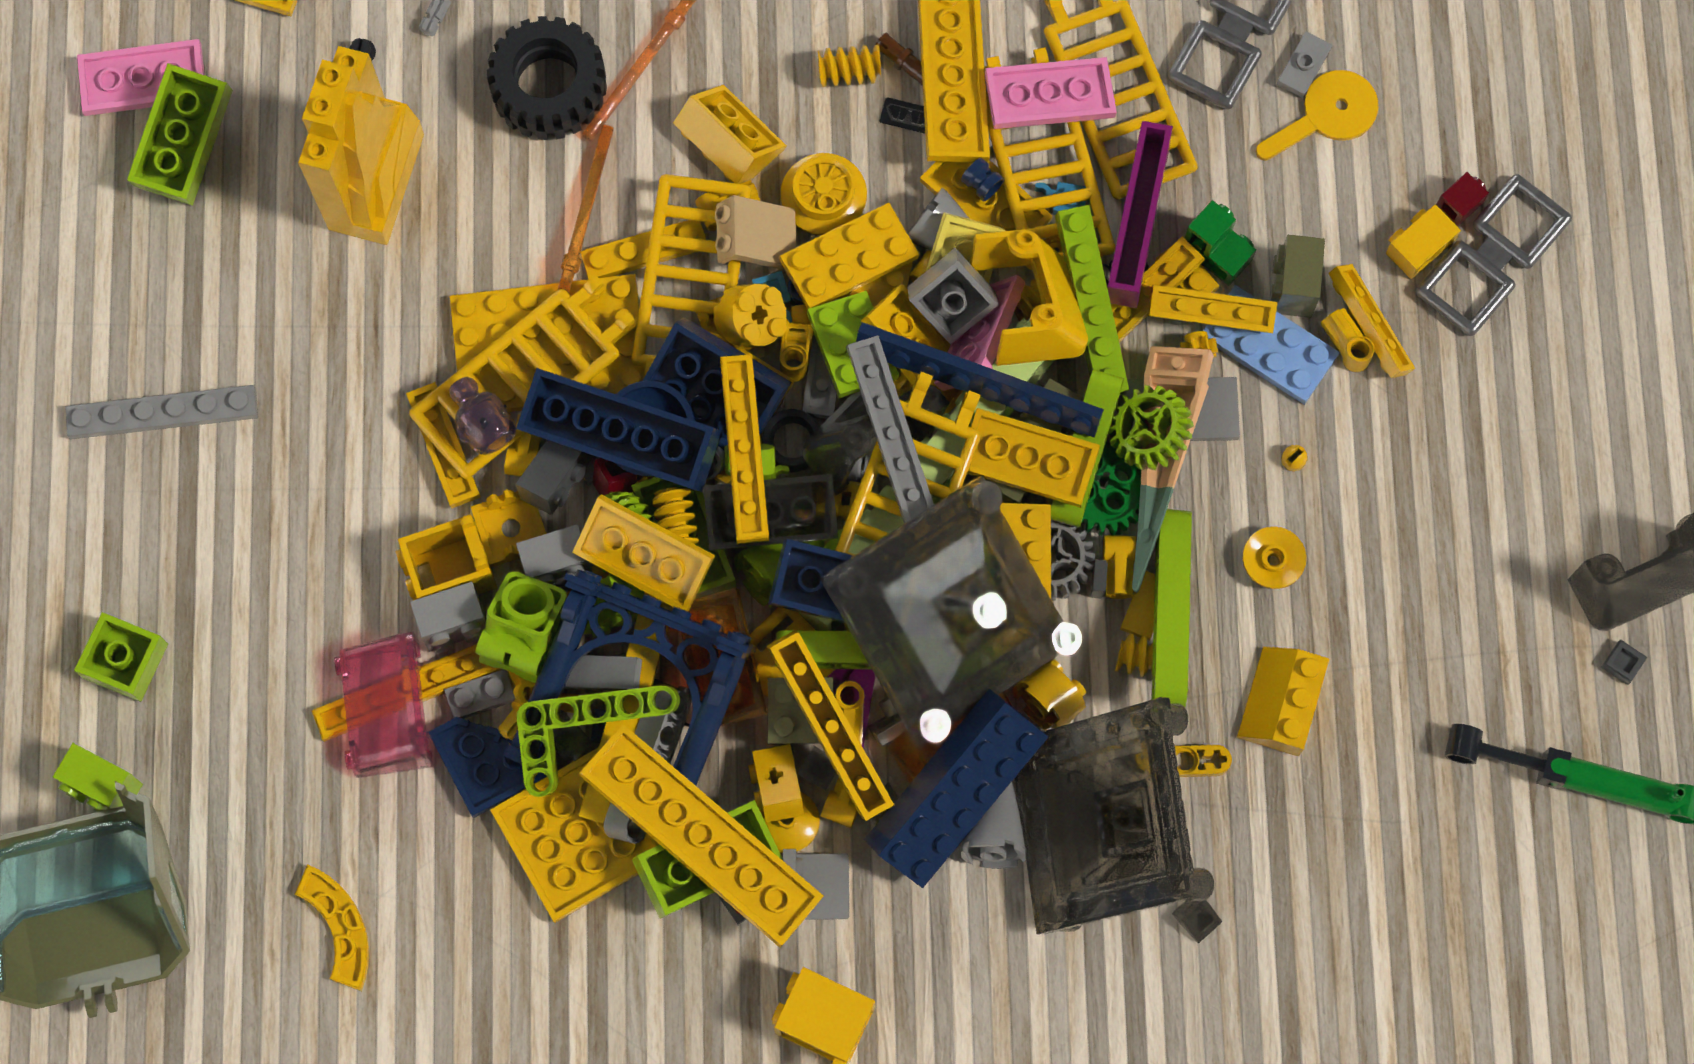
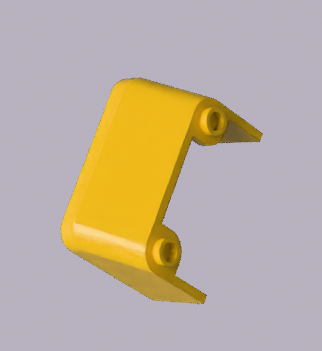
M1029 230L975 234L970 264L977 271L1031 265L1042 305L1036 306L1031 312V327L1002 329L995 360L996 365L1020 364L1081 356L1086 350L1088 335L1064 258L1038 235Z

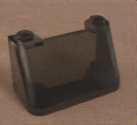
M930 385L921 408L943 416L950 402L939 389ZM913 386L897 389L899 399L908 402ZM865 404L809 436L802 448L804 460L833 497L847 489L849 485L847 478L855 462L868 453L871 439L876 437ZM905 415L912 439L922 442L925 437H931L935 430L934 426Z
M1694 513L1682 518L1677 523L1675 530L1666 535L1669 546L1659 557L1625 571L1617 557L1604 553L1584 561L1567 579L1587 619L1594 628L1601 631L1612 630L1694 593Z

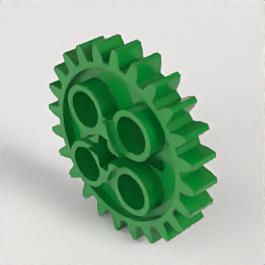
M1107 439L1090 492V499H1088L1081 522L1086 524L1085 531L1087 534L1093 527H1097L1099 536H1102L1105 528H1108L1111 535H1115L1118 526L1125 532L1129 527V522L1135 525L1139 517L1141 470L1135 464L1129 466L1125 463L1124 458H1119L1115 452L1117 448H1113L1107 442ZM1120 470L1125 472L1128 480H1119L1115 476L1114 471ZM1099 481L1105 482V483H1104L1105 489H1101V488H1100V482H1099ZM1123 490L1128 491L1129 494L1125 495ZM1106 499L1116 500L1119 503L1120 509H1111L1106 504Z

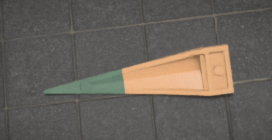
M1151 346L1144 373V388L1147 385L1155 390L1157 385H1159L1165 391L1173 390L1177 397H1181L1185 401L1184 407H1188L1192 414L1188 418L1193 421L1194 427L1187 431L1193 434L1209 388L1207 382L1214 355L1209 349ZM1151 407L1144 410V412H1151L1156 408L1160 409L1161 407ZM1145 420L1148 426L1147 430L1156 436V432L1152 429L1154 426ZM1171 425L1166 430V437L1171 429ZM1191 439L1183 441L1187 449ZM1150 443L1146 447H1142V449L1153 448L1158 444ZM1179 449L1176 452L1179 460H1174L1172 457L1168 458V467H1163L1158 462L1156 471L1151 470L1148 466L1141 470L1138 530L1132 588L1136 594L1140 590L1187 450Z

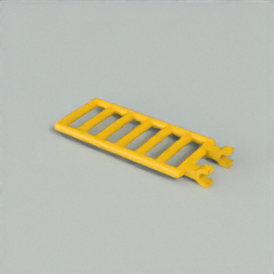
M1044 0L1054 20V23L1044 28V34L1056 62L1074 60L1131 39L1137 55L1108 65L1110 77L1143 66L1149 82L1114 94L1115 105L1119 106L1154 93L1160 109L1100 131H1098L1094 120L1081 121L1113 198L1122 199L1127 196L1129 183L1121 186L1115 169L1133 163L1136 149L1109 158L1103 142L1139 130L1142 121L1158 123L1166 120L1167 125L1173 126L1170 149L1177 147L1183 164L1166 169L1163 183L1194 173L1198 169L1197 162L1127 0H1117L1114 2L1113 0H1097L1099 7L1068 18L1062 0ZM1120 13L1126 26L1125 29L1064 50L1058 34Z
M1046 47L1033 50L1032 64L1049 62ZM999 56L987 58V66L984 67V70L986 68L1001 67ZM986 91L988 131L1000 174L1004 178L1003 185L1016 230L1032 231L1041 239L1058 236L1056 223L1028 229L1024 213L1089 200L1094 215L1092 216L1094 228L1098 229L1102 243L1098 244L1100 256L1113 254L1116 247L1080 122H1067L1070 131L1068 134L1005 145L1001 130L1009 128H993L988 91ZM1074 145L1078 161L1012 172L1008 157ZM1082 173L1086 187L1084 189L1020 200L1016 185ZM1026 265L1029 270H1032L1031 265Z
M663 174L660 177L631 358L634 365L645 367L644 377L656 357L645 354L647 337L666 339L672 327L650 324L652 306L714 314L715 305H719L718 302L654 294L657 276L725 285V291L730 287L738 285L741 261L731 260L728 262L727 273L659 264L661 247L717 254L716 241L663 234L666 217L716 223L715 211L668 205L670 188L736 195L750 199L752 192L750 186ZM710 332L711 334L715 335L716 337L720 338L721 340L729 344V342L724 336L721 337L718 333Z
M596 274L572 296L564 289L556 291L410 409L409 415L462 478L468 479L526 433L516 429L517 424L510 416L509 418L501 417L508 414L474 374L489 363L525 404L529 390L498 355L512 343L535 369L538 368L556 374L523 336L534 325L538 324L580 372L571 380L586 384L619 357V350L614 346V343L636 329V320L628 311H625L613 325L602 332L582 308L606 292L603 282ZM560 304L565 307L604 352L591 364L583 358L548 318L547 315ZM463 382L480 402L485 399H492L486 400L482 404L506 431L492 444L449 395ZM437 403H440L481 450V453L469 463L462 459L426 417L425 413ZM499 410H503L506 415H502Z
M924 372L917 374L908 402L900 400L904 415L966 439L960 457L913 439L917 455L955 469L949 487L926 479L930 494L944 499L938 513L939 521L925 525V527L932 529L926 547L860 522L866 504L902 517L897 501L871 492L878 474L889 478L885 464L882 462L883 458L878 442L876 441L835 549L838 552L858 556L848 552L854 535L857 534L921 559L915 578L913 577L902 620L906 623L912 621L927 577L932 569L981 438L978 430L969 427L981 395L970 390L965 393L955 421L921 408L933 376Z

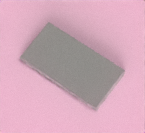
M1237 377L1208 378L1207 384L1209 388L1190 441L1239 440ZM1127 379L1129 391L1120 394L1117 405L1122 407L1125 404L1123 396H1128L1130 399L1134 397L1133 388L1143 393L1144 379ZM1115 410L1114 416H1117L1118 412ZM1135 419L1131 425L1130 431L1135 425Z

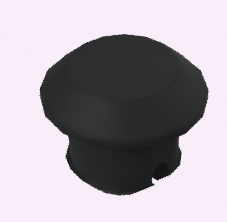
M355 39L349 48L368 53L371 61L376 55L374 44L366 39Z

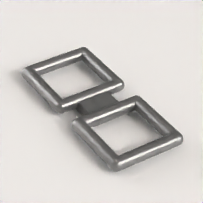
M1210 0L1209 3L1213 8L1225 13L1224 18L1218 27L1204 20L1196 23L1168 72L1167 77L1169 81L1226 110L1231 109L1262 56L1259 48L1246 42L1253 28L1267 35L1274 34L1292 0H1279L1267 21L1227 0ZM1203 35L1247 56L1226 95L1182 73Z
M1513 175L1473 222L1474 229L1487 238L1477 251L1464 241L1459 240L1455 242L1416 288L1417 296L1469 336L1475 335L1516 286L1515 281L1502 272L1503 268L1512 258L1524 268H1532L1572 221V215L1521 175ZM1517 189L1556 218V221L1528 254L1488 224ZM1460 256H1463L1500 285L1471 321L1431 291Z

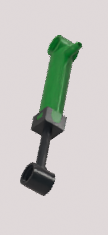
M1465 724L1451 725L1445 751V757L1449 760L1462 764H1476L1478 756L1482 755L1539 771L1536 784L1554 789L1561 787L1663 814L1676 822L1694 824V786L1671 784L1571 757L1572 753L1552 747L1543 752L1542 758L1483 743V731L1476 727Z

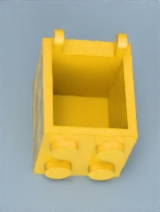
M471 514L398 539L401 549L396 550L395 553L405 576L410 575V579L405 580V583L413 601L469 582H473L478 595L498 588L477 526ZM429 563L436 585L424 589L417 567Z
M802 967L800 974L793 972L788 982L786 994L789 997L786 1003L779 1002L771 1020L773 1021L772 1024L775 1025V1034L833 1061L832 1064H849L875 1009V1000Z

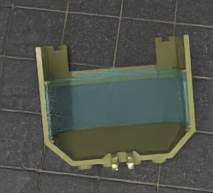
M115 781V789L123 804L121 807L0 835L1 1001L40 1009L84 998L87 1015L89 1018L97 1016L98 1011L95 995L105 993V1006L108 1012H117L118 1003L115 990L167 978L190 952L186 899L183 895L163 827L150 798L140 793L136 795L128 791L124 785Z

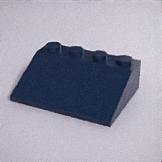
M683 317L675 322L643 381L662 382L678 390L690 404L696 422L723 431L718 446L725 451L724 446L728 445L720 357L746 354ZM752 359L760 435L792 382Z

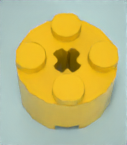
M766 284L735 285L726 289L723 292L724 295L721 297L719 305H715L714 324L717 332L721 337L724 336L728 342L732 343L734 347L766 346L775 342L778 337L783 336L787 330L786 307L781 292L775 287H770Z
M1049 658L1046 662L1041 661L1012 689L1014 697L1019 698L1021 696L1027 704L1023 711L1044 731L1050 727L1053 728L1052 732L1054 735H1057L1086 707L1083 696L1087 692L1083 685L1076 679L1071 681L1063 673L1062 666L1053 658Z

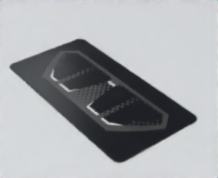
M887 97L885 98L879 122L925 134L924 106Z

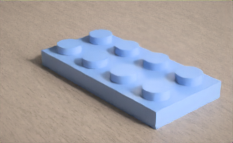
M1234 285L1228 294L1257 299L1237 285ZM1277 311L1273 333L1208 324L1203 330L1207 332L1208 339L1216 338L1217 348L1303 405L1306 404L1340 353Z

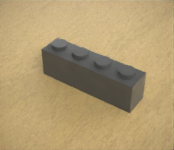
M547 440L516 483L520 499L553 515L558 507H562L565 504L570 489L575 482L578 483L582 480L587 465L592 458L597 456Z

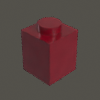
M1466 172L1440 196L1436 205L1459 226L1484 203L1489 192L1486 190L1485 184L1478 177H1472Z
M599 458L595 460L592 483L599 495L605 496L610 494V492L617 491L630 493L633 492L632 485L637 483V475L623 470L614 462Z

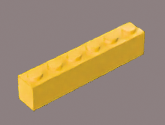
M794 630L767 645V649L861 818L867 821L894 805L800 633Z

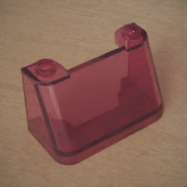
M414 632L400 633L341 649L340 656L334 657L337 676L342 675L350 750L345 751V763L347 770L353 769L356 778L434 767L432 750H429L428 744L429 735L425 723L419 671L421 666L417 659L421 658L420 643Z

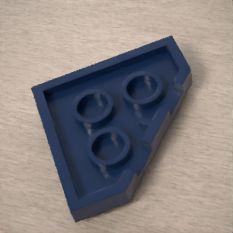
M455 717L428 732L473 818L526 789L522 764L503 755L508 742L512 743V740L504 738L497 728L483 726ZM543 743L537 758H541L545 753V745ZM539 772L534 778V784L546 778L547 775Z

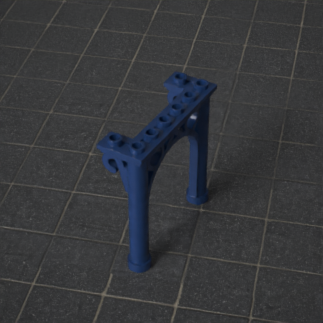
M578 569L576 573H566L564 577L567 580L565 586L572 590L564 603L560 623L528 702L561 698L574 666L584 655L597 647L610 643L626 642L653 649L665 656L678 668L690 689L693 703L692 718L673 767L697 786L747 658L750 657L751 653L756 652L758 646L750 644L752 638L742 633L729 631L726 634L721 632L722 625L713 621L703 619L702 624L690 619L692 613L674 606L672 611L660 607L662 601L644 594L642 599L630 594L632 589L625 585L614 582L611 587L601 583L602 576L593 572ZM597 598L606 600V602L594 606ZM611 609L620 613L624 621L622 629L617 633L607 635L598 624V615L601 611ZM628 610L654 620L648 628L643 630L634 629V635L627 634L632 627V617ZM589 620L590 627L597 638L578 648ZM666 626L693 636L679 644L677 654L671 650L675 645L667 638ZM656 634L658 642L647 637ZM692 644L706 648L711 657L708 666L703 669L691 670L684 657L686 648ZM717 649L722 650L720 658ZM714 671L702 700L696 676L707 675ZM531 707L526 714L527 721L533 726L540 722L541 712L538 708ZM517 728L512 743L508 742L503 755L522 764ZM534 740L530 746L531 754L536 758L543 743L540 740Z

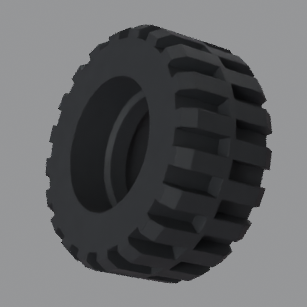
M538 16V21L530 23V20L526 19L520 21L521 27L517 29L514 26L510 27L505 31L507 38L505 40L499 38L494 44L496 53L491 52L488 58L487 80L492 100L500 117L505 118L506 124L513 130L519 127L521 134L527 137H531L532 133H535L539 140H548V135H555L557 140L565 138L564 133L570 130L573 134L581 131V124L583 122L590 124L594 120V110H601L604 103L602 96L606 95L607 90L602 53L599 46L595 45L594 38L588 32L582 34L580 25L575 22L566 25L565 18L555 17L554 21H548L547 16ZM548 58L559 59L575 69L576 77L571 86L565 92L555 97H534L525 93L519 87L518 81L523 71L538 60Z

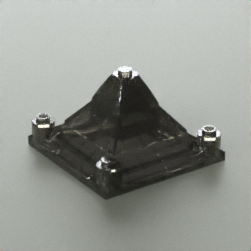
M983 476L975 478L819 577L916 747H922L930 741L938 742L943 740L948 735L950 727L966 717L989 688L999 695L1058 655L1075 653L1082 642V635L1078 627L1072 623L1064 622L1010 525L1000 511L1002 503L1000 488L992 482L985 481Z
M1159 697L1043 731L1048 736L1047 740L1014 778L1026 848V864L1036 934L1075 932L1082 925L1181 901H1205L1212 895L1214 890L1212 874L1205 868L1193 867L1188 829L1186 828L1184 802L1181 796L1180 776L1177 770L1178 763L1173 736L1182 734L1188 725V713L1183 705L1170 702V698Z

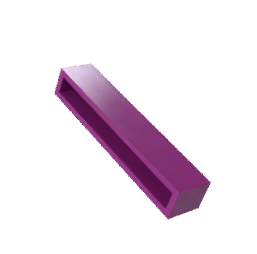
M1142 121L1108 283L1111 304L1137 308L1173 126Z

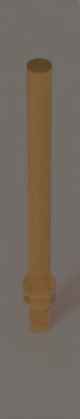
M681 0L675 9H670L664 17L665 23L583 131L582 136L588 141L594 139L675 29L678 30L686 20L684 16L696 0Z
M603 125L601 128L568 253L563 255L560 266L563 271L557 290L564 289L570 293L574 274L579 272L582 261L579 256L614 128L609 125Z

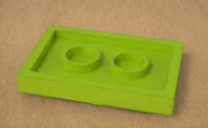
M867 291L807 310V316L839 398L860 392L846 346L856 342L857 333L862 324L861 320L873 309ZM888 363L893 381L898 380L899 373L897 368Z

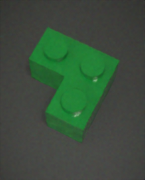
M1212 200L1188 226L1185 239L1204 257L1205 260L1201 264L1230 286L1252 262L1256 249L1248 237L1242 234L1238 235L1233 231L1236 219L1232 211L1225 205H1218Z

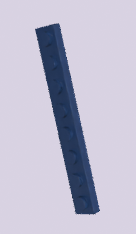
M863 322L858 330L856 342L878 335L887 363L897 368L906 369L920 374V372L927 373L933 376L932 379L953 386L955 389L967 392L970 390L980 394L981 397L988 401L1003 404L1018 412H1025L1039 417L1046 422L1055 423L1072 429L1079 434L1095 438L1104 411L1102 408Z

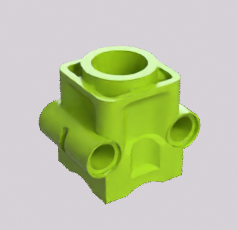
M520 572L508 573L487 610L486 626L480 635L475 654L479 655V662L493 668L508 670L522 679L536 683L561 620V612L567 598L565 590Z

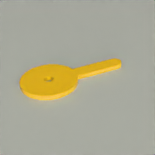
M1334 70L1322 74L1313 81L1307 91L1304 102L1306 116L1259 143L1256 148V155L1261 160H1270L1316 131L1329 139L1338 141L1352 140L1362 136L1371 128L1377 117L1378 98L1374 88L1364 77L1351 71ZM1344 101L1347 104V108L1344 110L1338 109L1336 102Z

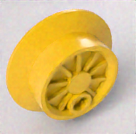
M830 153L812 154L797 161L786 173L781 186L782 206L794 208L796 226L805 232L815 235H823L860 217L867 201V187L859 169L846 158Z

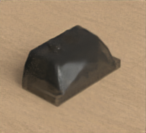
M832 474L764 480L769 541L737 544L731 483L703 486L709 551L780 545L786 539L798 542L838 539Z

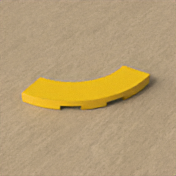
M307 864L294 895L312 904L322 914L331 929L335 956L330 979L362 992L369 963L368 937L362 916L349 894L335 880L321 870Z

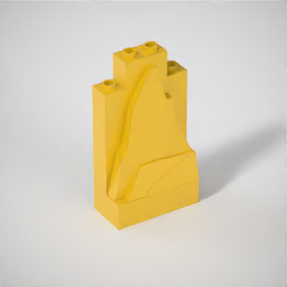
M338 46L333 62L322 59L306 104L302 120L308 135L298 164L328 230L388 245L424 137V132L420 120L407 104L384 97L370 55Z

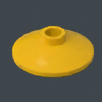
M1274 526L1262 528L1252 534L1244 546L1242 559L1246 573L1255 583L1269 589H1282L1292 585L1300 578L1305 569L1307 557L1303 543L1293 532ZM1275 556L1279 563L1277 565H1270L1267 558Z
M801 791L803 816L793 817L792 823L788 825L783 824L781 820L766 823L780 853H783V849H796V852L803 850L812 843L818 833L820 824L818 809L812 799ZM760 811L765 821L764 811Z

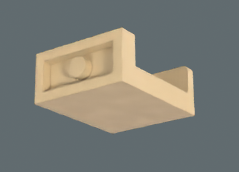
M736 195L718 203L715 211L717 224L715 247L718 263L725 264L731 260H739L768 266L769 274L779 271L785 274L786 271L779 258L780 255L796 248L795 209Z

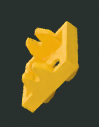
M507 489L500 496L492 494L486 499V502L470 506L490 568L519 559L520 555L516 543L546 534L538 508L521 500L518 491L514 492V490ZM507 520H516L520 524V532L514 537H507L502 532L503 524Z

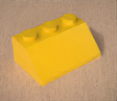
M724 84L690 96L673 122L681 131V134L686 139L692 141L702 151L703 156L712 161L729 181L738 184L753 179L787 147Z
M1263 646L1237 738L1299 757L1306 744L1330 658L1300 649Z

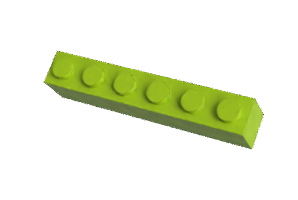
M1085 205L1058 211L1055 215L1063 257L1088 335L1084 354L1089 377L1093 369L1122 377L1124 381L1120 394H1124L1129 391V385L1090 206Z

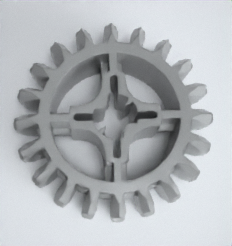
M1051 520V536H1053L1051 540V553L1054 546H1057L1055 563L1051 565V577L1059 570L1068 571V569H1073L1075 571L1064 579L1051 580V601L1056 600L1057 592L1059 591L1064 599L1068 598V588L1078 593L1081 589L1078 582L1087 584L1089 577L1085 573H1092L1094 570V566L1088 562L1095 560V553L1088 552L1093 547V542H1082L1087 535L1085 530L1075 533L1077 527L1071 525L1067 527L1061 522L1057 524L1054 523V520ZM1062 539H1065L1073 546L1078 559L1072 558V554L1063 550L1061 545Z

